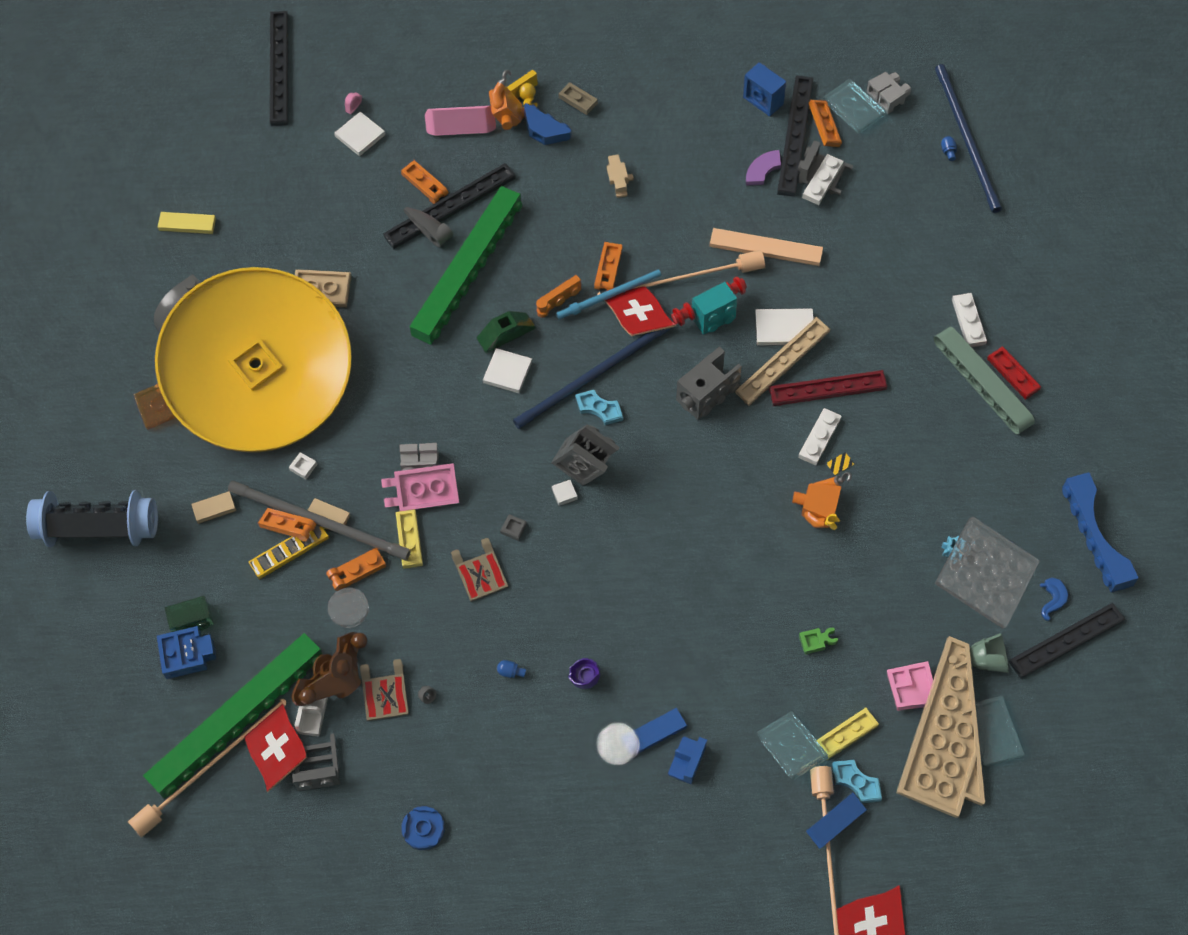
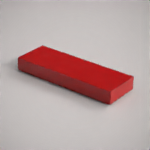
M1003 346L987 357V360L1025 400L1041 389V386Z

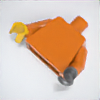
M505 70L502 74V80H499L495 88L489 91L492 114L505 130L511 129L512 126H517L525 117L522 103L506 87V74L508 73L511 76L510 70ZM534 98L525 99L523 102V105L527 103L529 105H534L536 107L538 106L537 103H532V100Z
M846 472L842 477L835 476L813 484L811 483L808 485L806 494L794 492L792 503L803 505L801 516L814 528L837 529V525L834 522H840L835 514L841 491L840 485L843 484L847 476V481H851V473Z

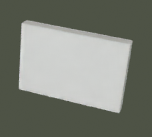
M756 309L757 345H786L813 320V309Z

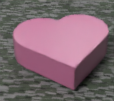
M357 92L347 95L345 99V111L352 114L362 102V95Z

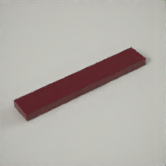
M879 370L769 386L772 405L778 406L887 390L888 386L884 371Z

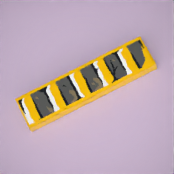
M316 525L314 530L310 531V536L306 542L291 536L250 560L248 563L260 580L329 539L323 527Z

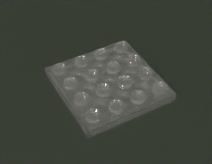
M972 516L968 519L935 584L1003 629L1007 627L1040 560Z

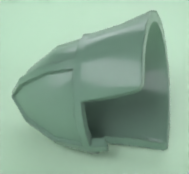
M1002 633L986 639L983 638L970 647L971 666L980 670L1009 673Z

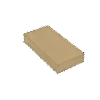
M230 492L191 504L198 524L236 511Z
M314 498L308 509L310 512L344 525L350 517L349 512Z

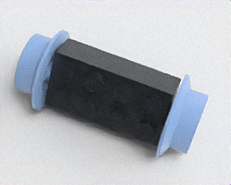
M133 490L129 501H122L118 504L104 501L99 502V505H91V502H80L79 505H71V502H61L58 505L55 494L52 491H47L43 499L30 500L26 514L27 531L31 539H43L47 547H53L57 537L129 536L131 544L139 546L142 538H154L158 526L157 504L154 498H142L138 490Z

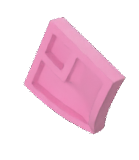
M928 661L887 670L897 711L925 707L933 683Z

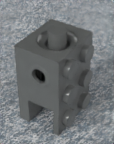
M720 346L677 381L676 401L697 420L702 416H707L715 405H720L727 395L736 392L740 386L741 365H736L724 375L722 371L725 351Z
M587 424L566 438L551 463L583 486L606 471L608 468L605 464L606 461L620 447L615 444L614 440L599 433L596 427Z

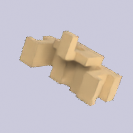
M619 154L608 156L609 166L606 167L610 185H615L617 198L627 196L626 184H629L628 181L634 180L633 174L627 175L625 163L620 162Z

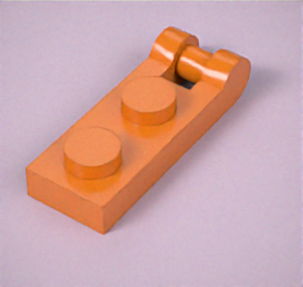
M415 160L401 170L402 176L427 196L431 203L435 204L439 201V198L449 194L447 188Z
M604 242L594 289L600 290L603 288L609 291L614 288L623 249L622 244ZM602 278H608L609 281H602Z
M575 275L538 299L536 302L537 315L544 318L548 315V311L562 305L569 297L577 295L581 290V279Z
M267 508L258 522L260 528L297 537L304 542L308 540L310 531H313L316 527V523L312 519Z
M374 548L337 568L328 570L326 575L333 581L332 586L335 591H340L386 567V563L378 549ZM345 574L346 578L340 579L339 576Z

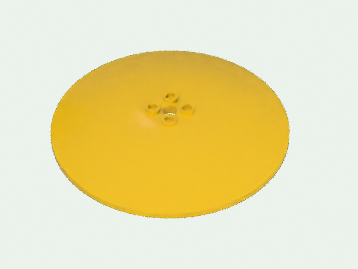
M260 267L229 270L204 280L188 291L175 304L159 333L155 353V371L161 394L168 408L177 420L191 433L210 444L224 449L239 452H262L279 449L305 438L331 416L340 403L349 381L351 346L348 332L339 312L332 302L314 285L298 276L281 270ZM253 360H259L261 365L258 368H252L250 363Z

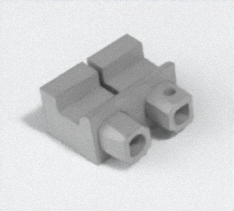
M884 72L868 81L867 93L876 103L878 102V105L887 114L891 113L898 104H904L905 98L911 92V87L908 84L898 85L901 79L896 72L890 75Z
M437 443L419 444V449L417 444L400 445L401 470L438 465L439 450Z

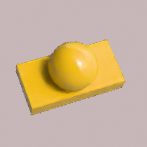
M531 70L507 86V88L516 98L521 97L523 100L533 98L536 93L534 87L538 85L537 73Z

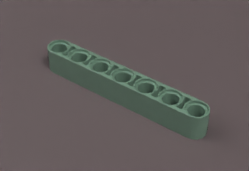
M948 327L934 336V342L939 350L1015 434H1020L1035 424L1034 417L953 327Z

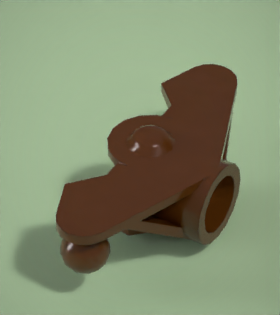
M350 632L338 637L336 652L333 656L324 654L316 658L313 665L314 676L310 680L298 679L292 693L293 703L296 706H305L336 695L337 698H344L353 693L361 684V679L358 675L357 652L367 645V636L360 632Z

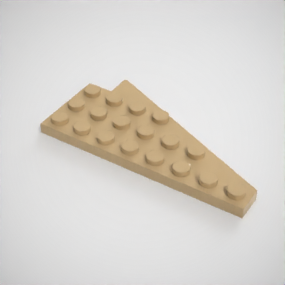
M949 636L946 640L896 793L955 818L960 815L964 799L982 806L985 803L970 648L969 644Z

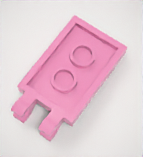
M454 463L394 471V478L381 479L382 488L392 486L397 488L398 497L385 498V507L399 506L400 511L459 503Z

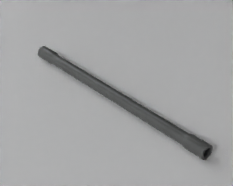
M232 480L228 486L229 492L250 498L289 514L312 519L316 525L388 552L390 555L405 561L410 556L411 549L387 542L254 490L247 485Z

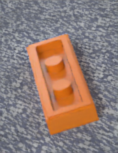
M811 100L809 106L823 145L840 147L842 141L827 101Z

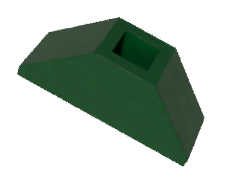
M508 311L493 318L476 338L484 352L488 353L536 329L527 313Z

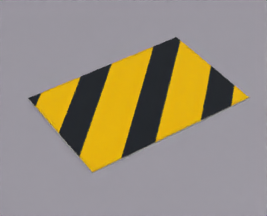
M846 452L826 463L834 475L854 465Z

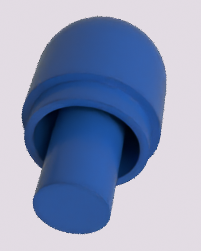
M950 136L944 137L941 141L942 151L948 156L949 161H954L956 159L955 153L957 152L955 139Z
M502 660L497 665V671L501 676L515 678V675L525 677L526 669L519 668L515 662Z

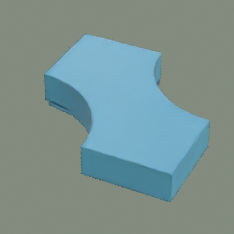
M595 390L575 394L581 414H594L604 422V425L623 421V415L617 400H604L596 394Z
M855 760L832 763L835 785H844L852 789L861 803L882 801L879 778L864 775L857 768Z

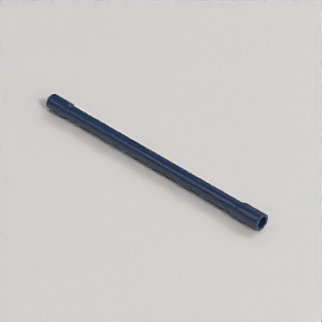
M940 64L935 67L939 82L942 84L978 174L990 210L994 214L1002 210L1001 204L994 192L950 82L944 64Z
M674 327L646 333L535 407L514 418L513 423L518 429L533 421L538 415Z

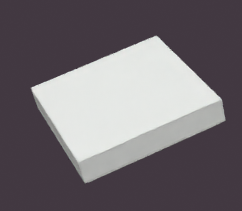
M359 112L334 134L337 139L358 156H361L385 136V131L363 113Z
M496 348L483 378V383L520 393L532 364V358Z

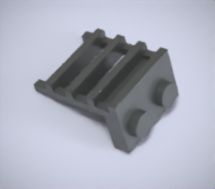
M813 141L811 147L808 146L806 149L805 160L800 161L798 166L800 184L810 183L826 157L819 154L820 142ZM843 162L842 168L832 186L828 189L829 194H841V190L836 189L845 168L852 170L853 165Z
M330 734L331 742L304 746L306 753L331 749L332 754L307 758L299 766L333 761V766L301 772L300 767L297 766L295 774H292V778L298 791L340 785L335 734Z

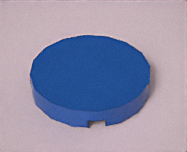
M427 806L414 808L413 811L404 817L401 825L402 835L406 843L418 850H429L437 846L445 832V825L441 815L434 808Z

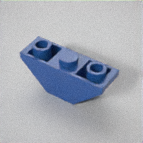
M525 103L524 116L530 137L544 145L570 140L572 130L567 124L559 123L550 114H544L536 106Z

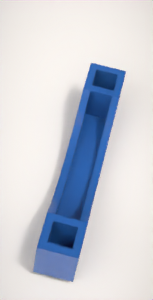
M1090 473L1067 478L1062 487L1063 495L1070 502V510L1074 516L1076 515L1079 530L1081 533H1084L1087 539V547L1095 557L1096 567L1103 574L1102 578L1105 586L1109 587L1111 593L1134 586L1138 576L1131 561L1113 549L1098 529L1094 516V498L1097 488Z

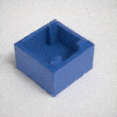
M759 62L745 74L743 98L770 117L784 104L786 80Z

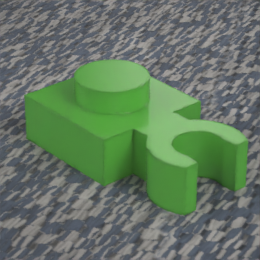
M817 628L799 633L804 654L825 650V644H837L838 638L831 639L828 636L834 634L835 629L828 628L824 633H821L820 629Z

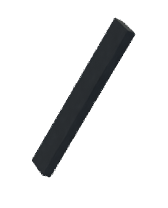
M1111 603L1010 659L1009 663L1020 679L1119 625L1124 622L1125 618L1114 603Z

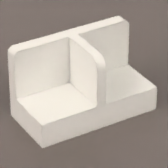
M328 697L314 701L310 705L299 706L295 721V728L298 734L319 737Z

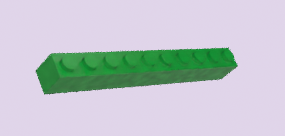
M503 186L499 188L409 326L412 337L430 345L435 339L439 338L442 327L448 324L451 313L458 308L460 299L467 294L469 285L476 280L478 271L485 266L487 257L494 252L496 243L503 238L505 229L512 224L516 212L521 210L520 193Z
M303 633L143 775L144 778L163 799L171 796L177 791V787L181 783L192 778L194 772L199 767L205 766L216 752L222 751L228 741L239 736L247 724L253 723L264 709L270 708L274 704L275 699L280 695L286 694L294 682L302 679L306 672L313 667L316 658L323 655L321 649Z

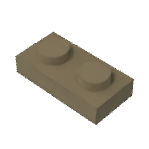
M570 82L559 93L561 100L586 115L598 104V99Z

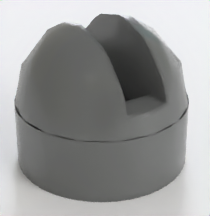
M427 685L422 686L420 691H418V697L425 704H430L436 698V690Z

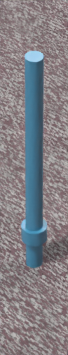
M658 269L578 304L575 302L569 305V308L557 312L556 315L560 320L571 314L573 316L579 314L583 309L661 277V272Z

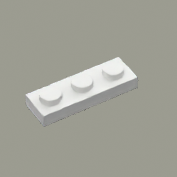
M827 154L805 189L802 198L819 205L842 168L844 161Z
M972 293L953 296L952 302L964 340L971 347L986 345L987 340Z
M824 408L802 447L798 458L817 465L842 416Z

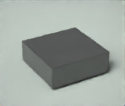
M509 514L500 532L519 541L527 526V521Z

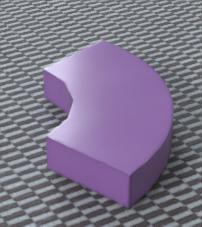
M779 150L767 152L752 162L746 174V185H763L768 173L781 168Z

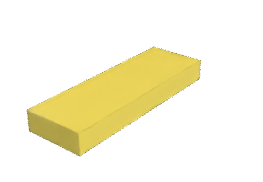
M161 212L158 230L213 234L216 217L215 215Z
M416 510L396 512L399 544L411 549L408 560L401 559L402 567L405 569L423 566Z
M864 708L816 740L815 745L826 760H829L877 728L879 723L869 710Z

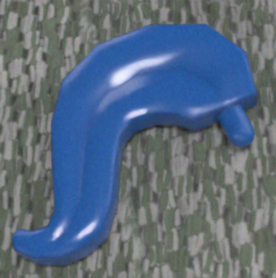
M1056 578L1046 579L1045 583L1040 584V587H1046L1053 597L1041 610L1042 617L1046 621L1050 620L1048 614L1062 608L1068 599L1066 586L1061 580Z

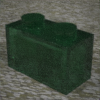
M204 595L164 607L171 632L198 626L199 630H204L214 625L209 603Z

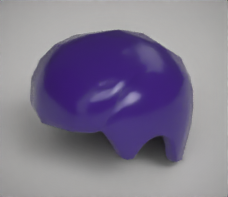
M579 659L569 668L568 678L577 688L590 689L600 679L599 665L592 659Z

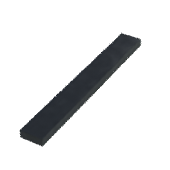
M288 11L270 12V126L288 125Z
M797 75L795 77L777 195L792 197L796 195L799 175L798 166L801 161L813 77Z
M504 163L424 209L422 212L442 222L516 179V176L508 165ZM409 218L383 233V236L394 250L422 232Z

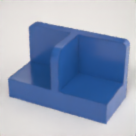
M682 737L680 745L675 751V757L668 775L692 784L707 747V740L699 737L698 741Z

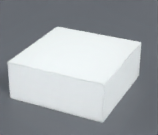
M300 452L289 466V469L306 480L317 466V462Z
M571 480L552 486V491L559 506L577 500V494Z

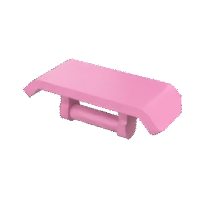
M491 106L427 109L425 113L426 131L435 136L489 133L496 129V121L492 114Z

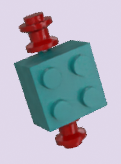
M739 277L733 278V283L731 284L723 282L692 298V306L686 302L683 304V309L674 308L672 310L673 314H671L672 320L675 324L683 326L685 325V320L689 318L695 322L703 335L708 332H714L721 325L729 324L736 318L737 297L735 294H745L747 285Z

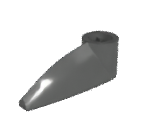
M408 207L404 208L405 214L436 247L440 248L453 236L452 230L446 224H441L435 218L422 211Z

